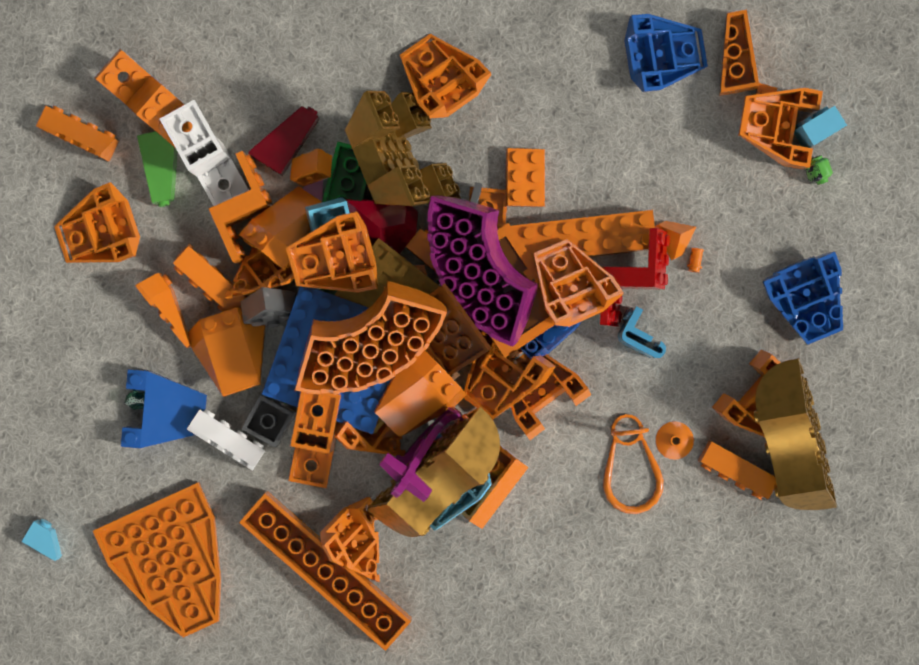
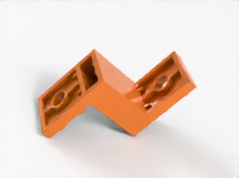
M119 49L94 78L174 146L160 118L182 107L184 104L124 51ZM120 72H127V79L123 82L119 81L118 74ZM185 122L182 126L183 132H189L192 129V123Z
M243 151L236 153V156L251 190L209 208L232 262L238 265L243 262L246 253L242 245L237 244L236 239H238V235L231 226L262 213L272 203L269 193L262 188L265 184L261 175L254 170L257 166L253 157L250 154H245Z
M300 393L290 445L295 447L289 481L327 488L337 439L334 436V430L341 399L340 394ZM315 405H320L323 408L321 416L313 414L312 409ZM309 460L315 461L317 464L316 470H308L306 463Z

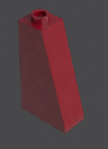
M301 106L255 145L248 154L283 176L292 163V159L296 157L320 120L317 116L318 112L309 106L307 109Z

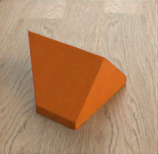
M664 221L655 226V228L666 231L667 235L670 236L667 253L671 261L684 254L696 226Z

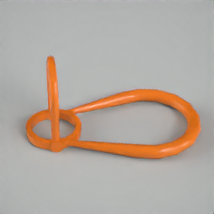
M624 414L617 417L612 424V428H610L613 441L604 473L603 489L607 500L614 508L624 513L639 514L648 511L658 502L663 493L664 480L661 470L643 437V433L649 432V428L643 427L637 417ZM627 417L634 419L638 423L639 429L616 431L615 426L619 420ZM638 434L637 438L631 442H623L617 437ZM641 440L656 479V488L652 498L645 504L636 507L626 506L615 498L611 489L615 445L620 443L630 446Z

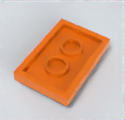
M506 149V206H545V149Z

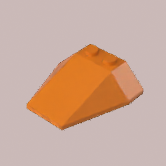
M432 34L427 35L400 54L417 104L429 118H444L453 114L477 97L491 76V72L480 60Z
M111 182L93 189L54 226L66 263L122 262L136 256L140 235L129 202ZM60 226H62V229H63V232H64V235H65V238H66V241H67V244H68V247H69V250H70V253H71V256H72V259H73V260H70V257H69V254H68V251H67V248H66V245H65V242H64V239H63V236H62V233H61V230H60Z
M298 186L253 218L238 237L250 246L257 248L285 271L290 266L286 248L310 232L305 207L322 203V201Z
M357 211L336 216L286 248L296 286L357 293L378 288L377 266L366 225Z
M568 239L533 254L545 310L555 325L570 327L599 314L624 293L612 275Z
M236 307L200 319L188 331L193 352L222 396L260 385L265 325L252 326V324L243 323L242 310Z
M424 350L407 369H403L391 379L374 412L401 437L442 415L448 407H455L467 394Z

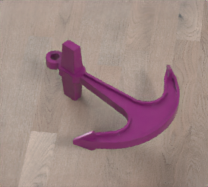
M454 406L448 407L442 415L435 419L411 445L403 457L396 455L395 458L387 453L381 460L379 465L396 481V485L390 492L395 498H398L405 489L423 502L429 497L432 489L415 473V470L439 432L450 421L456 419L464 420L461 412Z

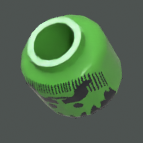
M822 155L811 158L810 168L805 169L809 182H816L817 185L828 182V178L833 174L828 158H823Z

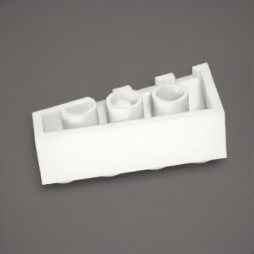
M207 409L204 412L199 410L187 430L253 471L265 453L263 450L264 446L255 440L253 443L246 439L248 435L240 430L234 432L230 429L232 425L226 421L221 420L218 422L214 419L215 415Z

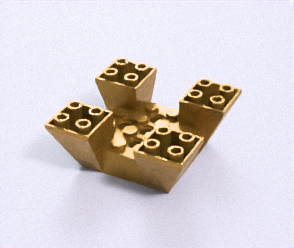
M365 91L345 128L375 204L414 206L430 203L431 196L461 198L460 188L454 182L452 177L453 171L447 163L431 164L420 170L418 169V161L413 157L411 144L406 139L432 127L430 124L431 118L418 106L414 93L401 92L391 103V99L385 91Z

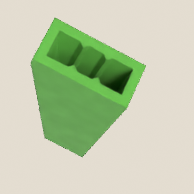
M156 131L137 135L151 201L153 204L158 205V207L169 206L170 202L175 199L178 151Z

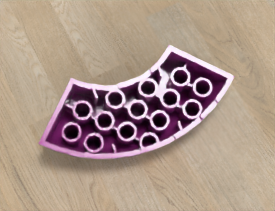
M431 196L427 220L429 222V234L427 235L431 250V261L436 269L441 286L444 283L448 286L478 329H481L495 340L513 347L520 339L527 324L539 284L521 275L505 257L497 232L499 210L457 198Z

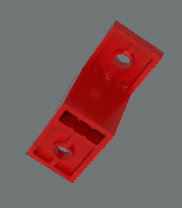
M659 228L649 229L648 267L602 268L614 277L621 289L665 290V285L668 284L666 266L669 264L667 246L670 244V236L667 235L666 231ZM623 296L600 313V325L619 327L622 319L619 309Z

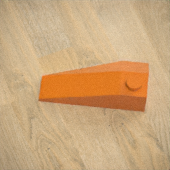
M156 273L135 285L151 306L153 305L159 309V316L166 323L170 322L172 324L170 326L171 330L185 347L191 348L188 330L174 289L171 286L173 283L166 274Z

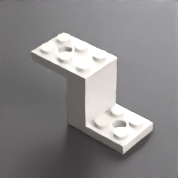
M195 100L160 118L188 171L198 177L213 206L249 191L227 149L214 135ZM185 122L192 123L191 131L183 132L182 126ZM222 180H228L229 187L226 190L219 188V183Z

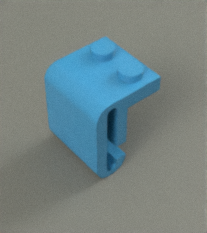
M637 306L627 309L622 317L625 321L618 333V340L649 358H661L666 352V346L662 341L655 342L653 347L657 349L656 352L626 336V333L645 343L651 342L653 339L652 336L635 328L643 309Z

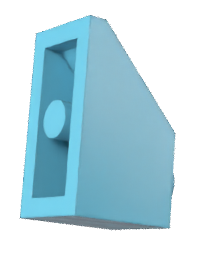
M45 519L33 521L22 542L54 561L60 559L62 554L56 530L51 527L52 524Z

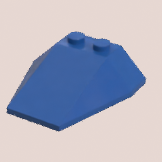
M651 14L630 16L624 42L630 78L642 92L660 91L708 67L702 29ZM695 32H697L703 64L702 67L700 66Z

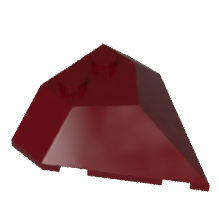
M345 199L348 204L349 213L357 211L366 225L371 246L379 238L400 254L415 236L418 211L412 206L375 204L374 200L353 201L352 199Z

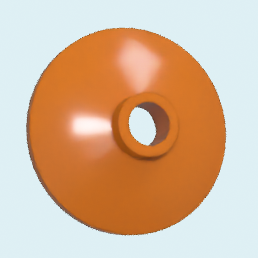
M668 422L657 432V449L668 459H681L687 456L693 448L694 437L692 431L681 422ZM677 437L679 439V443L673 444V438Z

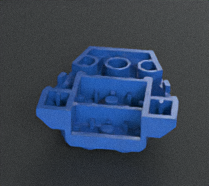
M834 251L817 257L806 258L775 271L773 275L762 281L769 300L807 345L843 330V306L840 300V294H842V287H840L842 269Z

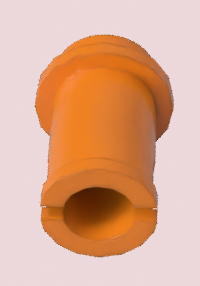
M691 248L690 263L687 265L688 271L700 273L704 250Z

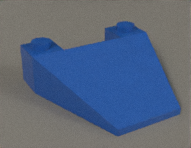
M128 369L126 389L145 390L142 428L122 427L121 447L144 448L195 435L188 431L187 428L198 411L204 412L206 409V394L153 371Z

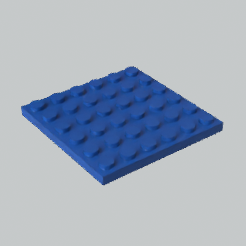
M300 286L262 395L298 407L301 391H296L295 386L313 319L319 321L346 320L361 314L369 307L316 288ZM391 379L358 392L340 393L341 399L336 421L340 423L347 421L352 427L373 434L379 418L374 410ZM315 405L312 412L321 416L323 408L320 405Z

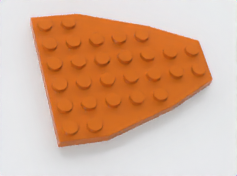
M199 482L93 530L98 545L111 570L154 615L184 638L220 620L221 570L216 522L213 511Z

